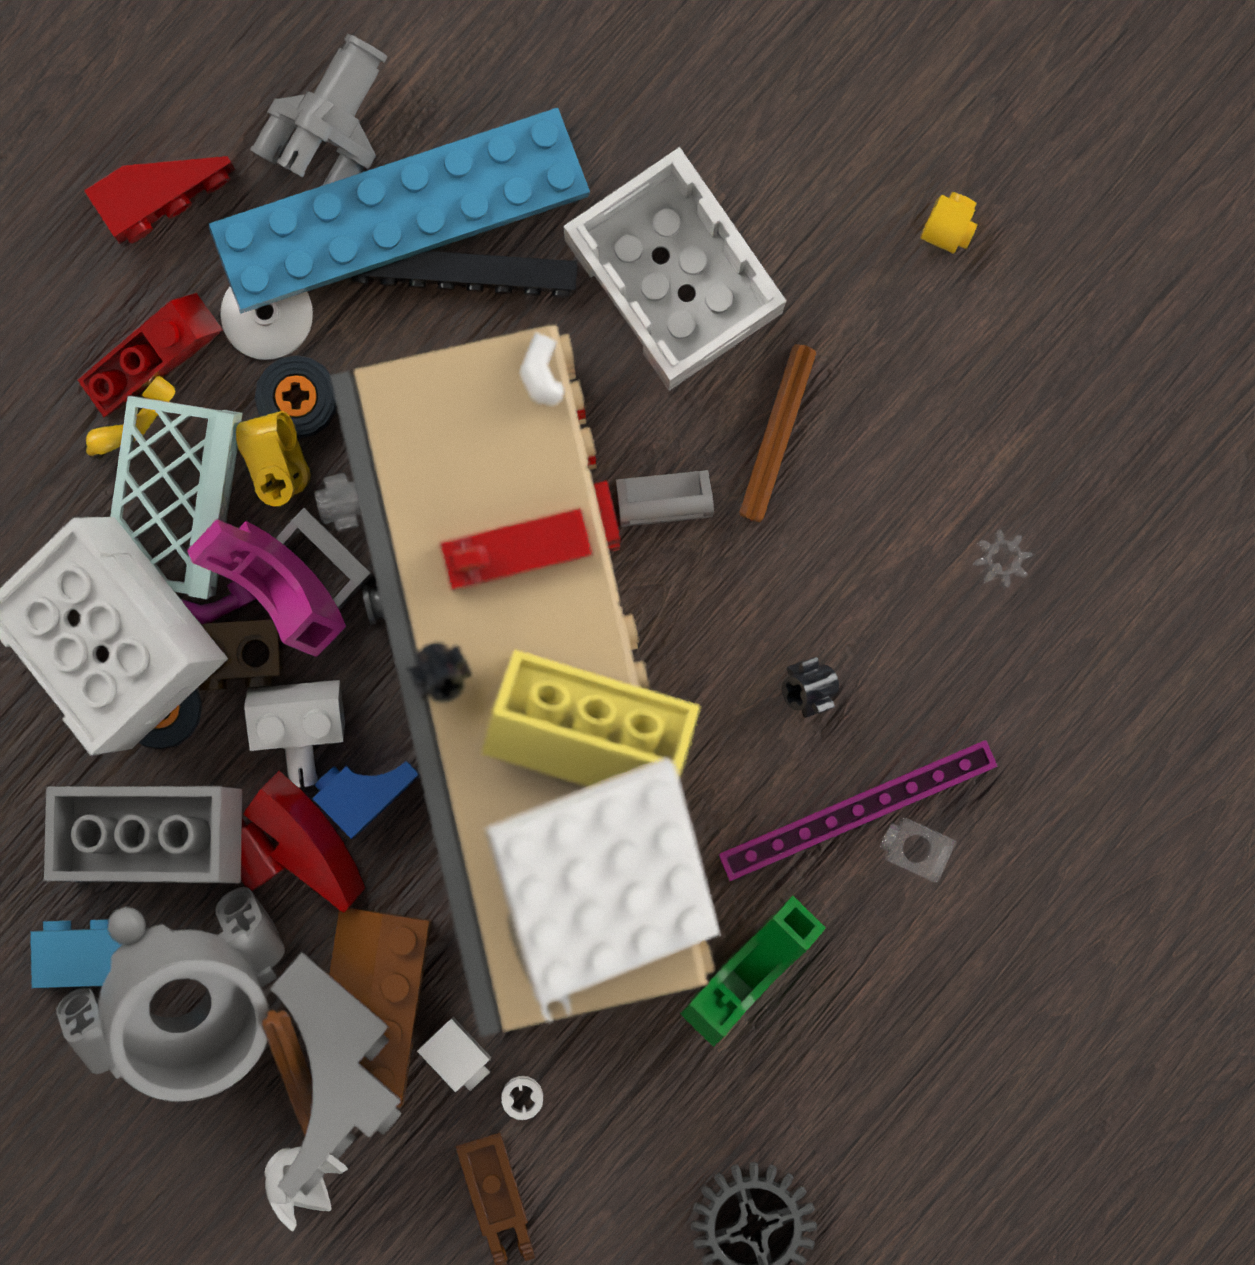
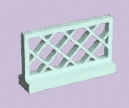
M128 396L110 517L116 518L174 592L185 593L192 597L204 599L216 595L219 574L193 564L182 544L191 539V547L216 519L227 522L238 447L236 427L242 420V413ZM138 407L155 410L166 425V427L147 441L136 427ZM166 412L182 415L172 421ZM190 416L207 418L205 439L191 448L176 426ZM170 431L186 453L165 467L151 448V445ZM135 437L140 446L132 451L133 440ZM204 447L203 458L201 462V460L196 455V452H198ZM142 451H145L159 470V473L139 486L129 472L130 461ZM190 458L199 470L200 478L199 484L185 494L169 472ZM164 477L179 499L159 513L144 491ZM128 483L133 492L125 497ZM197 493L196 506L194 507L189 499ZM138 497L153 518L133 532L122 517L124 506ZM183 504L193 517L192 531L178 540L163 518ZM157 523L172 545L152 559L137 537ZM174 550H177L187 564L184 582L168 580L157 566L159 561Z

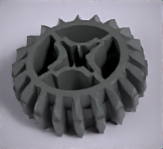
M750 1162V1176L742 1177L738 1164L732 1165L731 1172L735 1180L727 1183L724 1175L720 1172L715 1174L714 1178L721 1189L716 1193L711 1187L703 1186L701 1192L711 1202L709 1205L695 1202L693 1210L698 1214L706 1215L705 1220H694L690 1223L691 1230L705 1231L706 1233L705 1236L698 1237L693 1241L694 1248L703 1249L709 1246L711 1249L701 1258L703 1265H710L717 1259L720 1261L719 1265H787L786 1263L790 1259L798 1265H805L806 1258L797 1252L799 1246L805 1249H813L815 1243L810 1238L802 1236V1232L817 1230V1223L815 1221L802 1220V1216L810 1214L815 1210L813 1203L806 1202L798 1205L796 1202L806 1194V1189L803 1186H799L789 1192L787 1188L792 1183L793 1176L788 1172L782 1176L779 1182L774 1181L777 1168L772 1164H769L765 1177L758 1176L759 1168L757 1162ZM749 1188H761L778 1195L788 1207L777 1210V1208L773 1210L760 1209L755 1205ZM736 1193L740 1205L739 1216L735 1221L726 1224L724 1228L715 1230V1219L721 1205L731 1195ZM746 1203L750 1205L752 1214H757L758 1220L761 1217L766 1219L767 1224L760 1227L761 1248L758 1247L755 1237H751L749 1231L746 1234L741 1231V1227L747 1225ZM792 1221V1232L786 1246L779 1254L771 1258L767 1242L769 1235L773 1230L782 1227V1224ZM729 1241L730 1243L746 1242L755 1251L758 1263L739 1261L727 1254L720 1244Z

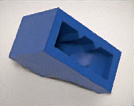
M405 761L390 772L374 776L356 774L349 766H346L342 771H339L334 766L315 784L319 792L313 797V800L351 839H354L421 774L409 761Z

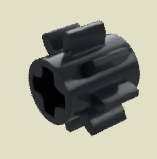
M441 642L430 643L422 647L416 653V665L407 669L420 698L423 700L431 696L437 702H448L457 698L464 691L465 682L463 679L472 676L471 669L459 645L449 649L446 644Z
M813 657L786 668L790 677L783 681L782 695L790 708L794 710L802 709L803 717L807 718L835 707L831 698L836 696L839 691V680L835 671L830 666L825 664L819 665L818 658Z

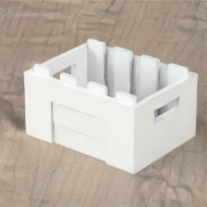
M680 147L564 226L566 243L590 278L595 275L642 343L644 356L669 391L783 313L786 299ZM656 248H665L669 252L670 258L665 264H657L653 261L652 252ZM684 285L692 286L695 289L696 296L690 302H683L678 297V290Z
M115 517L73 518L0 588V641L5 647H12L64 713L63 721L90 755L132 749L228 659ZM72 609L77 610L81 617L80 623L76 627L71 626L68 622V613ZM101 645H104L109 650V659L105 663H101L96 656V651Z

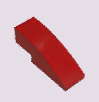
M278 771L260 789L243 815L279 842L271 857L345 913L365 889L356 864L342 839L319 808L299 787L282 772Z

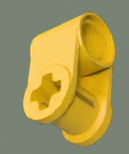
M279 411L240 422L237 425L236 442L238 449L245 459L259 499L270 506H282L290 501L293 495L300 493L307 487L310 481V470L300 448L295 425L286 412ZM298 472L299 476L294 479L293 475ZM271 480L273 484H271L269 487H266V483H268Z

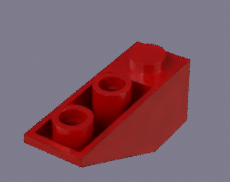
M228 156L123 165L84 191L119 244L125 240H128L131 244L148 235L153 230L151 224L164 215H167L170 219L183 213L192 205L189 199L203 190L210 194L222 188L231 180L228 174L236 169Z
M197 293L171 300L77 381L102 416L106 417L127 403L128 396L138 395L157 376H165L192 357L223 329Z

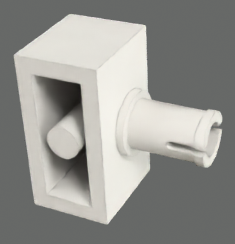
M340 680L247 689L244 708L250 751L284 748L288 779L297 787H300L301 768L303 770L305 787L317 783L318 777L315 770L313 745L343 742L345 719Z

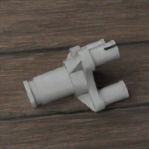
M348 33L344 38L346 44L343 49H338L314 93L307 91L305 95L281 99L275 98L267 111L270 117L255 144L250 148V151L275 165L278 163L303 177L321 141L333 144L338 147L337 152L340 155L323 185L359 174L364 168L369 169L376 157L359 120L354 116L379 73L377 69L381 62L385 63L387 55ZM294 129H296L295 132H294V134H293V136L291 137V139H290L288 145L286 146L284 152L282 153V155H281V157H280V159H279V156H280L282 150L284 149L286 143L288 142V140H289L291 134L293 133Z

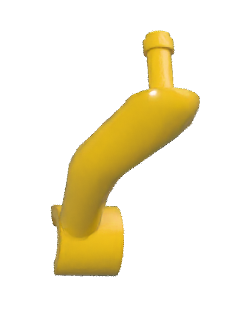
M157 376L141 396L169 402L175 394V388L164 378ZM142 408L138 413L136 427L142 435L146 433L158 414L155 410ZM124 424L90 430L86 436L87 454L89 456L102 455L121 446Z

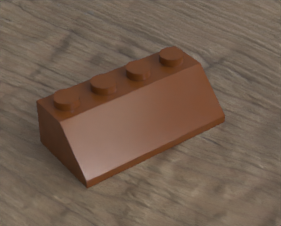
M349 907L345 913L339 910L329 975L388 1025V1028L383 1033L389 1039L387 1044L372 1061L363 1056L358 1063L400 1098L401 1101L396 1107L401 1108L405 1100L432 920Z

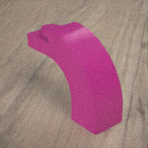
M216 519L187 550L193 564L229 578L249 591L271 616L283 644L317 657L346 627L336 603L316 575L285 545L251 523L245 521L240 528Z

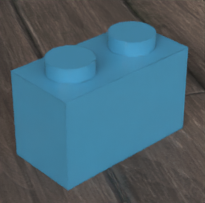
M109 919L90 920V929H71V920L43 921V930L31 931L32 988L103 986L105 979L111 971V957L123 945L111 938L108 932Z

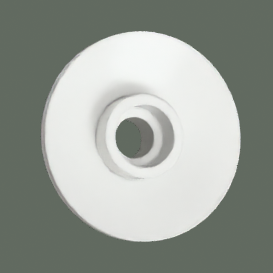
M229 287L224 295L220 314L222 328L226 337L237 350L251 358L275 360L291 354L301 346L311 329L313 309L307 292L270 304L274 309L272 317L268 320H261L257 317V309L240 314L231 287Z

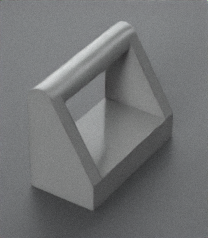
M708 470L616 479L621 527L713 517L714 505Z
M303 508L276 539L287 546L302 531L350 579L333 599L340 610L373 575Z

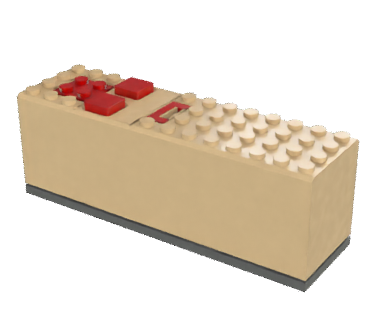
M557 325L544 326L354 370V376L349 371L330 375L480 1037L498 1033L502 1026L503 1030L507 1031L547 1021L542 1015L541 1005L534 997L532 986L517 958L511 941L508 925L509 908L485 828L590 788L481 754L492 712L514 649L639 688L650 689L644 662L634 663L631 650L638 649V635L633 614L623 616L609 552L620 550V536L607 481L595 484L592 482L590 470L597 468L590 427L580 429L579 426L586 424L584 400L579 381L569 382V380L576 379L573 352L569 335L559 336ZM535 333L547 336L557 342L548 363V368L555 382H560L563 385L564 395L555 406H547L544 403L538 404L531 399L520 376L522 363ZM581 507L593 556L454 591L451 590L440 542ZM441 642L446 644L449 649L459 645L471 669L472 676L463 679L465 682L464 691L451 701L437 702L431 696L422 700L407 671L409 667L416 665V653L430 643ZM706 940L569 994L571 1005L569 1016L708 984L705 974L715 972L708 943ZM555 1000L547 1005L550 1008L552 1020L568 1017L565 1005L561 1001Z

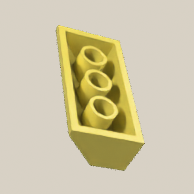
M514 649L492 712L481 754L588 787H593L668 757L675 764L679 779L700 706Z

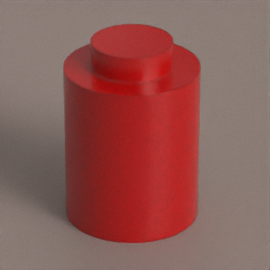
M242 818L240 880L245 887L253 892L283 871L285 867L271 857L276 848L263 830L253 822L247 825Z

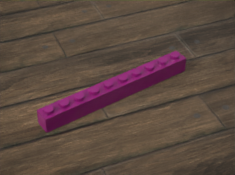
M983 740L721 852L718 856L729 881H732L998 766L987 740Z

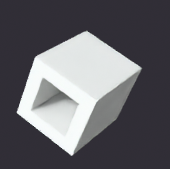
M454 1017L417 1051L455 1092L463 1085L471 1091L490 1073L484 1065L491 1059V1056Z

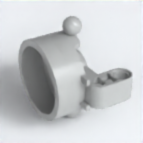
M236 888L228 892L217 903L215 912L223 930L219 935L197 930L171 931L165 925H157L145 930L144 917L134 908L123 907L116 910L110 916L108 932L113 940L123 945L111 957V971L104 981L99 999L90 988L81 987L68 993L59 1002L56 1009L64 1038L91 1073L99 1074L110 1070L116 1079L122 1076L132 1087L148 1096L167 1101H192L222 1092L238 1082L251 1070L260 1058L267 1043L261 1023L267 1018L266 1013L269 1012V1008L261 988L277 978L272 967L283 957L285 946L274 922L249 888ZM189 978L199 981L206 987V994L201 1003L191 1012L180 1017L164 1018L154 1015L149 1011V1004L154 993L167 982L175 979Z

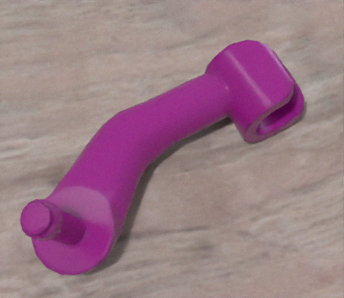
M232 582L227 585L231 594L215 602L201 605L183 599L181 601L200 624H209L237 608L240 609L247 606L256 598L244 587L236 582Z

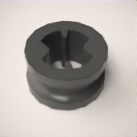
M368 584L362 585V593L368 619L372 626L377 624L378 619L385 618L378 586L370 588Z

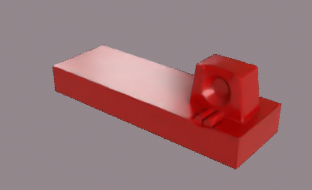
M581 507L440 542L452 591L593 556Z

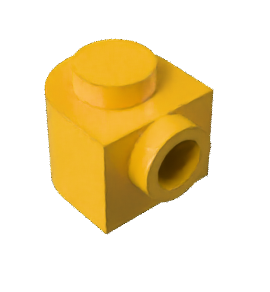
M951 192L949 198L941 194L936 200L920 239L952 254L955 253L958 246L967 249L978 225L970 221L977 203L955 192Z

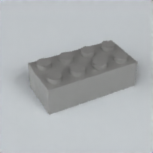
M46 787L44 881L240 883L242 789L228 787Z

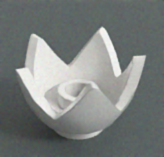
M301 1147L284 1148L272 1156L265 1168V1188L268 1200L277 1217L292 1232L297 1225L294 1216V1206L319 1211H331V1203L323 1177L307 1196L299 1190L291 1198L278 1187V1183L291 1167ZM329 1155L319 1167L323 1173L342 1174L348 1170L343 1163L332 1155Z

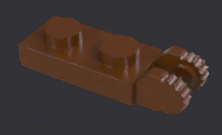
M501 1131L456 1145L483 1237L487 1236L495 1265H507V1253L501 1243L498 1232L512 1227L515 1228L519 1251L525 1261L535 1259L534 1249L525 1224L528 1223V1219Z

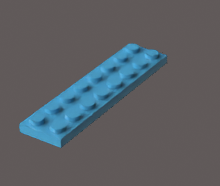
M558 108L209 223V230L240 314L586 198L589 196L590 190Z

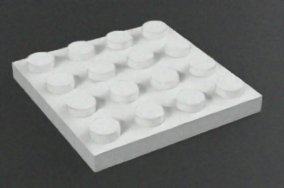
M668 757L485 828L534 997L541 1006L720 934L675 764Z

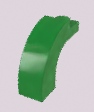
M794 896L790 897L707 981L708 984L701 987L680 1014L714 1047L726 1036L769 986L810 948L826 927Z

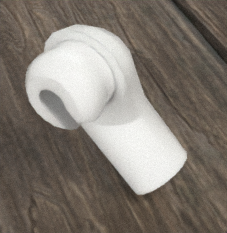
M535 333L522 363L520 376L531 399L538 404L544 403L547 406H555L564 395L563 385L560 382H555L548 368V363L557 342L547 336Z

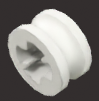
M528 1076L512 1078L502 1091L504 1110L509 1116L517 1120H527L534 1117L542 1107L543 1092L541 1086L535 1079ZM522 1085L530 1087L533 1090L530 1098L535 1102L530 1109H526L525 1105H523L522 1110L515 1109L512 1106L514 1097L510 1094L511 1090L518 1086L519 1090L522 1091Z

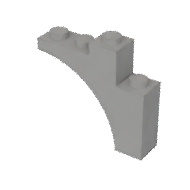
M303 952L271 987V990L278 995L288 1008L300 1029L306 1043L313 1077V1103L308 1130L299 1153L289 1170L278 1183V1187L291 1198L299 1190L306 1196L324 1176V1173L319 1169L321 1164L330 1154L338 1159L355 1140L356 1137L350 1133L354 1126L358 1127L369 1138L376 1130L384 1135L401 1115V1112L395 1108L401 1101L400 1098L358 1063L363 1056L372 1061L387 1044L389 1039L383 1033L388 1028V1025Z

